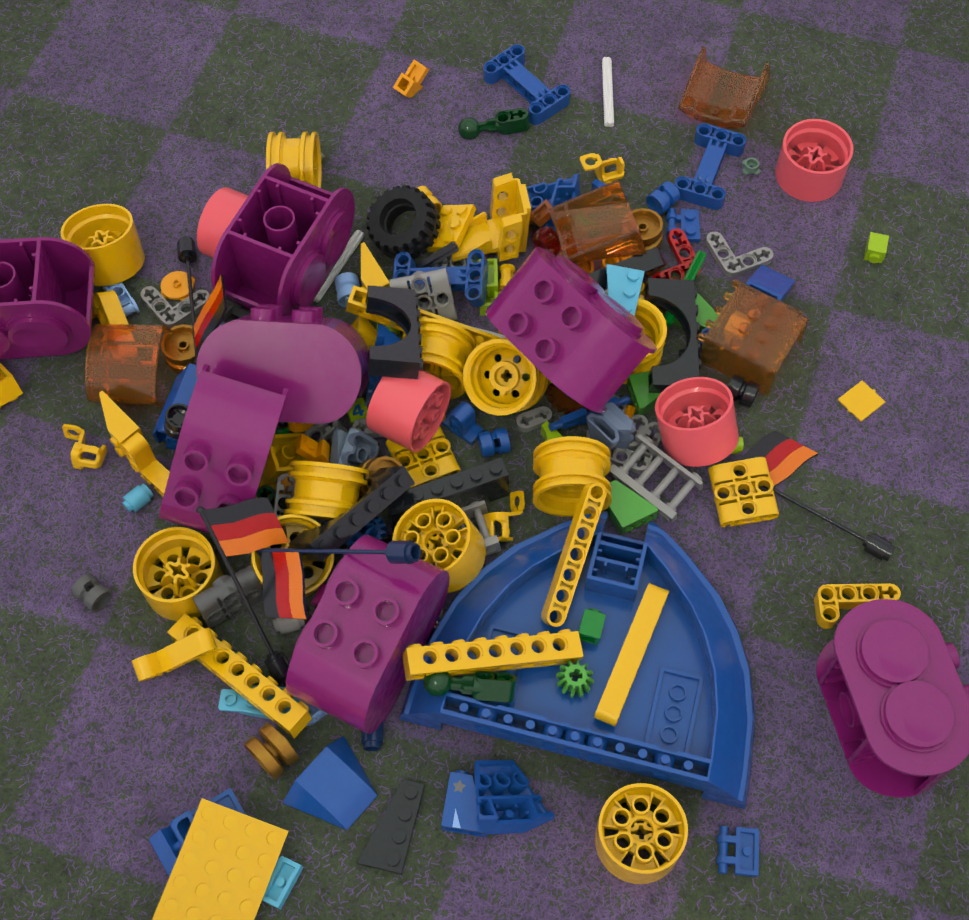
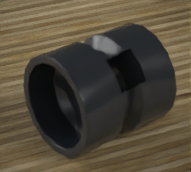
M734 374L728 388L732 392L733 401L740 400V404L751 408L760 384L753 381L745 382V378Z
M177 403L171 405L166 410L164 430L169 437L179 439L188 406Z

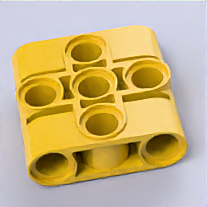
M440 426L430 442L418 452H412L389 439L386 441L391 457L398 460L401 464H409L404 467L415 482L409 489L461 472L451 450L450 442L446 439ZM445 449L446 451L439 452L438 450ZM421 456H427L426 459H420ZM430 472H434V473H435V474L432 475V476L427 475V474L430 473Z
M765 457L722 463L708 468L721 527L767 521L780 516L773 490L774 483L770 478ZM742 471L744 475L737 476L734 472ZM766 486L769 490L761 491L759 487ZM745 489L748 491V494L741 495L738 491ZM726 493L728 497L722 499L718 496V494ZM749 508L753 513L746 514L743 512V509Z

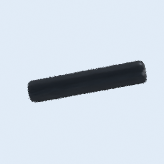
M455 241L450 242L418 262L416 268L435 266L458 252V245Z

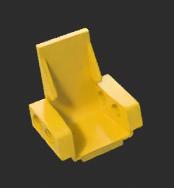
M512 173L493 179L490 202L491 219L487 220L486 212H482L472 218L459 251L451 255L452 262L468 258V254L474 249H480L484 254L498 253L499 262L518 258L519 252H526L531 213L526 184H521L520 179L513 178Z

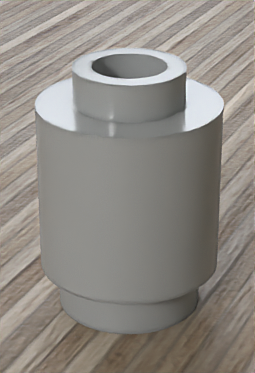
M276 618L272 620L275 632L280 631L281 635L300 630V627L305 626L304 619Z

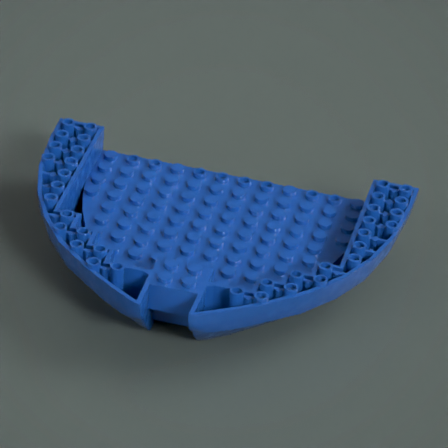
M601 511L566 620L561 626L554 627L545 624L542 621L541 613L572 520L551 527L517 543L484 566L478 576L455 595L432 631L426 646H430L433 642L451 644L453 641L460 639L465 640V642H472L474 639L481 637L492 640L501 635H507L508 638H512L522 633H528L529 636H533L543 631H549L550 634L564 629H570L571 632L579 631L585 609L593 608L600 610L602 614H606L598 645L581 641L584 657L580 660L579 665L582 666L587 663L588 667L586 670L593 671L591 678L594 679V683L589 685L591 688L590 692L583 691V697L581 698L577 693L571 698L569 691L563 694V687H557L559 679L556 678L557 672H561L559 669L561 665L512 670L517 677L515 695L512 702L477 700L469 694H462L459 690H450L447 694L436 697L430 695L425 690L423 679L412 680L399 720L438 730L442 729L443 724L701 790V798L741 809L746 808L755 733V705L751 668L739 631L719 593L694 561L660 526L649 521L644 541L606 533L604 530L609 511ZM591 513L584 516L588 519L590 518ZM579 528L577 531L579 539L584 537V530L582 528ZM573 548L570 552V556L573 560H575L578 556V552L575 548ZM566 569L563 574L566 581L571 577L569 569ZM651 583L669 590V594L618 722L614 727L595 719L594 716L648 584ZM562 590L557 592L556 597L558 601L564 598ZM555 610L550 613L549 618L551 622L557 619V612ZM553 643V647L560 651V647ZM532 645L533 651L540 653L538 647ZM510 648L513 654L519 655L515 648ZM467 652L469 658L476 659L474 653ZM445 654L448 661H455L452 655ZM423 656L426 663L433 664L430 657ZM573 676L572 681L577 682L578 677Z

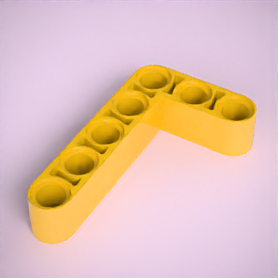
M136 432L121 447L135 472H140V476L148 484L154 485V489L163 497L170 471L156 460L146 439Z

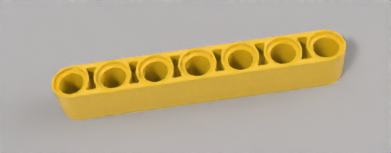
M589 483L582 489L541 613L542 621L547 625L558 627L566 620L607 495L606 487L601 483ZM593 487L598 491L596 498H593L591 495ZM587 507L591 510V516L588 519L584 516V510ZM579 528L584 530V537L582 539H579L577 536ZM573 548H575L578 552V556L575 560H573L570 556V552ZM566 569H569L571 577L566 581L563 574ZM559 590L564 592V598L561 601H558L556 597ZM555 610L557 612V619L551 622L549 618L550 613Z
M651 583L648 584L597 707L595 719L614 727L616 726L667 600L669 590Z

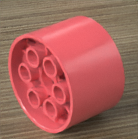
M807 119L791 126L784 136L775 168L776 180L780 187L790 196L802 201L817 202L834 196L843 184L853 155V143L850 136L837 124L822 119Z
M223 187L211 196L203 209L197 229V246L202 254L211 258L214 257L221 236L249 195Z
M424 370L419 371L418 379L382 377L368 407L366 417L368 429L412 452L422 450L430 442L446 414L451 397L450 384Z
M708 377L686 378L671 384L658 396L655 412L663 449L677 463L690 467L711 465L729 456L736 448L739 432L733 395L724 383Z

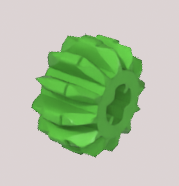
M579 659L576 660L575 665L568 660L567 666L561 665L559 668L561 672L556 674V678L559 679L557 687H563V694L569 691L571 698L574 697L575 693L580 698L583 697V691L589 693L591 689L589 685L594 683V679L591 678L593 671L586 670L588 667L587 663L580 666ZM573 676L578 677L577 682L572 681Z

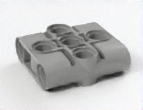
M446 268L428 272L416 271L412 275L389 280L390 287L410 289L408 282L410 281L411 289L415 290V297L419 299L425 297L428 299L427 302L419 300L418 308L436 315L437 309L439 316L453 321L458 320ZM423 280L424 283L422 285H418L415 283V281ZM444 293L447 297L441 299L438 295Z

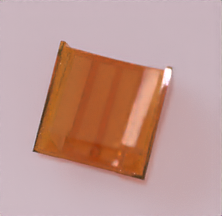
M702 46L678 109L696 120L717 127H745L770 80V63H765L760 77L743 75L708 62L706 47Z
M619 180L549 208L560 240L563 256L573 263L647 253Z
M95 324L89 337L85 358V389L88 402L101 403L99 392L103 391L115 404L164 407L165 403L157 401V363L162 333L172 334V330L164 325Z

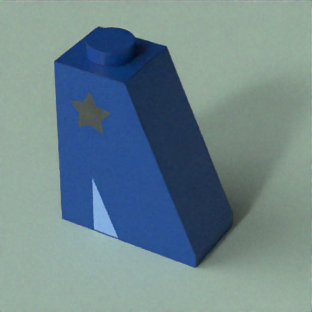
M464 770L450 772L441 829L443 831L487 837L486 833L477 823L476 790L473 775H469V772Z

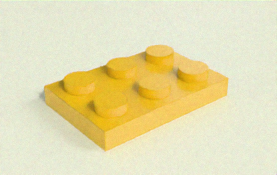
M474 204L443 205L439 213V221L441 222L440 229H437L439 235L437 238H434L433 241L435 243L432 247L429 246L426 250L428 252H436L452 241H455L458 247H460L477 210Z

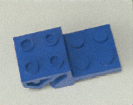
M231 788L209 800L245 814ZM197 808L192 811L188 810L170 822V826L160 829L149 838V842L168 876L171 874Z

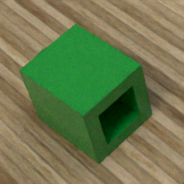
M593 608L584 610L579 627L580 641L598 645L606 614H602L600 610Z

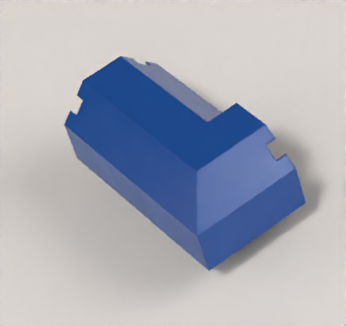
M189 363L176 377L152 433L157 443L160 444L161 441L166 443L165 447L167 449L176 451L178 439H173L165 433L166 410L171 405L177 403L189 405L197 382L196 365Z

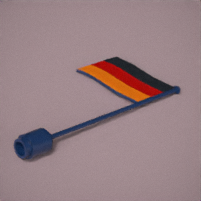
M391 541L387 545L386 550L263 548L257 550V554L260 555L263 573V604L266 617L309 620L305 605V575L301 553L385 554L391 564H413L420 559V546L413 541Z

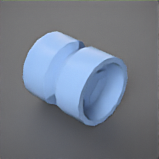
M351 272L342 273L334 280L339 306L343 308L347 306L353 285L360 287L358 276Z

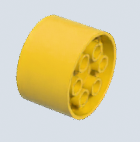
M97 204L83 208L71 215L61 228V238L79 246L92 258L95 265L94 286H109L123 282L135 275L144 264L145 254L133 217L122 206Z
M429 499L419 502L402 515L394 529L392 541H413L417 543L421 549L420 559L424 557V561L432 565L435 564V566L449 573L447 593L458 591L472 582L484 565L486 547L483 536L464 511L453 502L444 499ZM463 524L466 525L465 528L457 530ZM455 551L461 553L458 558L455 557Z
M288 514L277 517L281 527L285 526L289 543L291 542L290 536L292 534L299 535L304 530L321 526L317 521L304 515ZM288 543L281 544V548L292 549ZM254 551L251 553V567L263 589L261 560L257 552ZM331 554L322 561L325 562L324 569L311 565L313 561H302L303 569L309 568L313 573L311 578H305V597L314 593L327 579L333 567L334 554Z
M171 527L151 535L139 547L133 562L135 582L150 607L160 616L174 621H178L184 614L191 618L193 616L196 618L200 617L201 614L192 597L211 588L213 582L223 576V571L209 541L199 532L185 527ZM184 550H189L187 558L183 556ZM161 561L163 563V568L158 567L156 565ZM211 564V568L205 569L206 566ZM206 579L203 584H199L201 580ZM159 589L153 594L149 592L150 590ZM174 594L171 599H165L167 595Z
M636 783L618 789L605 802L595 831V846L602 864L615 877L628 883L648 884L658 881L673 869L686 846L688 838L686 815L679 802L669 792L658 786ZM626 802L630 811L623 808L620 804ZM642 802L646 806V810L638 811L634 804ZM651 803L658 806L654 812L649 810ZM658 813L664 814L667 817V822H659L655 815ZM618 814L624 815L627 823L619 824L615 820V816ZM674 827L676 834L670 833L665 829ZM604 828L618 830V833L605 837ZM638 830H641L642 834H646L643 839H639V835H635ZM666 837L669 845L666 847L661 846L657 838ZM624 838L628 841L629 846L626 848L620 847L617 844V839ZM646 849L650 853V858H640L638 851ZM656 851L666 860L660 866L654 855ZM628 852L633 855L630 867L621 863Z

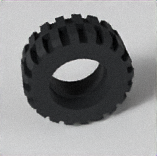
M402 185V188L394 186L392 190L387 189L382 196L379 195L376 198L377 201L370 206L371 212L367 214L369 221L366 222V229L368 230L369 238L385 255L395 259L398 253L407 252L415 259L419 257L418 254L427 252L426 249L429 246L432 247L435 243L433 241L434 238H437L439 235L437 229H440L441 226L439 221L440 215L434 203L423 191L409 185ZM407 211H416L415 221L408 231L400 235H391L392 225L399 215Z

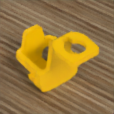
M595 153L580 156L583 169L585 171L595 170L598 180L611 185L612 181L624 178L625 164L622 157H618V159L609 158L602 161L600 155ZM587 159L597 160L594 165L585 163ZM616 164V171L605 173V166Z
M63 424L64 436L68 439L78 440L71 451L73 468L81 470L84 467L93 469L101 467L107 454V446L102 445L101 448L92 445H85L87 440L85 431L82 428ZM68 430H74L79 435H73ZM83 452L96 454V459L82 458Z
M524 491L510 493V509L512 512L483 514L490 536H495V521L501 523L502 536L498 537L499 542L513 541V537H509V517L523 513L525 507ZM517 496L520 500L518 510L515 505V499Z

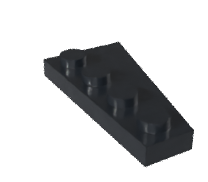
M402 780L357 864L402 875L425 784Z

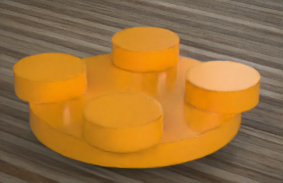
M174 271L167 274L161 281L160 294L165 299L180 301L189 297L187 273ZM191 276V280H192V290H193V289H194V284H195V278H194L193 276Z

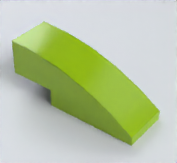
M497 258L487 259L489 265L486 301L480 307V316H487V308L498 296Z

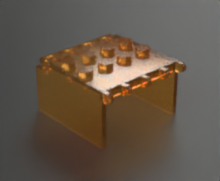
M734 279L731 283L736 288L733 294L725 292L723 295L728 302L724 308L716 306L714 309L719 316L715 322L707 320L705 323L710 330L706 335L701 332L697 335V338L703 342L699 358H701L702 364L730 378H733L734 374L745 378V382L753 381L760 384L758 392L768 397L776 376L774 373H777L794 343L802 341L809 320L803 316L804 312Z

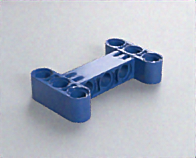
M515 44L484 64L483 78L488 84H494L503 78L530 103L528 107L529 121L533 125H539L569 105L571 90L569 86L564 84L558 85L552 90L547 88L523 66L525 62V48L522 45Z
M699 124L696 128L694 141L698 146L704 147L706 150L694 179L685 176L676 178L674 185L680 192L681 197L679 200L713 210L721 209L726 192L723 188L713 185L725 154L741 156L744 153L746 137L741 133L710 124Z
M474 249L468 254L467 266L416 268V264L410 254L400 252L395 257L393 279L412 275L416 271L428 272L446 268L451 290L465 291V296L471 306L478 308L486 301L489 264L484 253L480 249ZM416 280L415 283L422 285L424 281ZM479 294L476 298H472L473 295Z

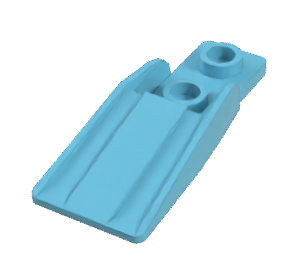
M231 689L221 690L218 706L220 711L239 712L244 715L269 719L236 691ZM275 695L269 696L267 701L272 700ZM296 697L293 698L297 703L301 701ZM285 708L282 713L289 712L291 708Z

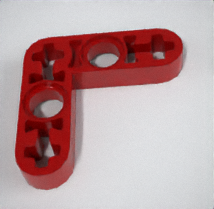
M675 228L670 231L667 241L679 265L658 272L652 278L665 279L666 277V279L672 278L671 273L677 272L680 275V279L683 280L686 275L684 272L688 271L695 257V253L684 231ZM673 236L680 237L679 241L673 239ZM686 250L689 253V257H682L679 251Z

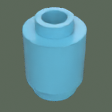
M143 483L141 486L137 485L123 496L124 502L122 504L129 512L133 510L136 513L151 501L150 498L154 495Z

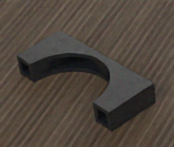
M648 278L644 287L645 300L674 315L683 327L686 336L684 354L667 365L652 366L648 374L649 393H661L677 381L692 377H702L699 375L702 361L701 358H698L701 345L700 340H697V334L699 333V322H696L698 305H695L697 288H694V280Z
M368 285L366 313L392 320L407 334L404 339L390 345L369 346L367 360L368 375L418 379L419 371L423 370V359H420L422 358V346H420L422 335L420 334L419 298L415 297L414 289Z
M502 457L406 490L386 507L387 517L393 533L402 515L409 508L424 500H446L459 495L475 493L485 495L492 502L509 496V473Z
M404 466L379 468L366 479L370 489L355 505L335 519L319 527L304 530L288 544L292 549H338L414 485L415 482ZM301 553L302 561H324L331 555L326 553Z

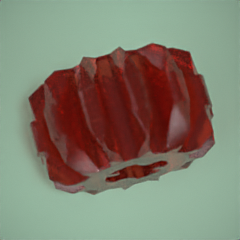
M541 227L532 235V242L535 244L534 248H543L555 256L562 250L561 237L557 235V232L552 227Z

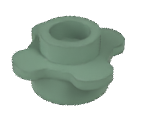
M756 158L743 160L742 165L744 169L742 172L745 175L760 174V162Z

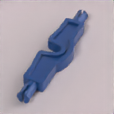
M626 395L619 399L617 397L611 398L607 403L613 402L619 408L629 404L631 401L629 396ZM581 408L561 416L560 420L549 423L548 426L551 432L559 428L565 430L578 424H586L587 416L591 413L601 415V413L592 410L588 412L585 408Z

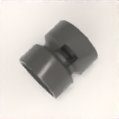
M91 573L81 576L71 589L72 595L80 602H83L93 613L99 612L112 598V592L105 585L100 584V581Z

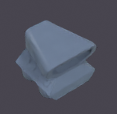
M613 402L604 405L607 410L601 413V415L591 413L587 416L590 438L605 444L610 451L615 447L628 449L629 444L634 440L632 433L636 430L633 421Z
M335 427L329 463L359 467L366 459L377 456L379 452L378 441L360 430L350 428L349 433H346Z

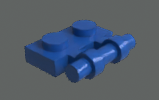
M669 208L666 215L668 223L666 229L667 236L672 229L677 228L675 223H680L679 229L684 231L689 243H699V209H681L680 215H677L674 208Z
M719 826V835H717L719 856H716L718 873L727 874L728 865H733L734 875L758 877L759 829L736 827L735 836L728 835L727 826ZM728 844L735 845L734 857L728 856Z

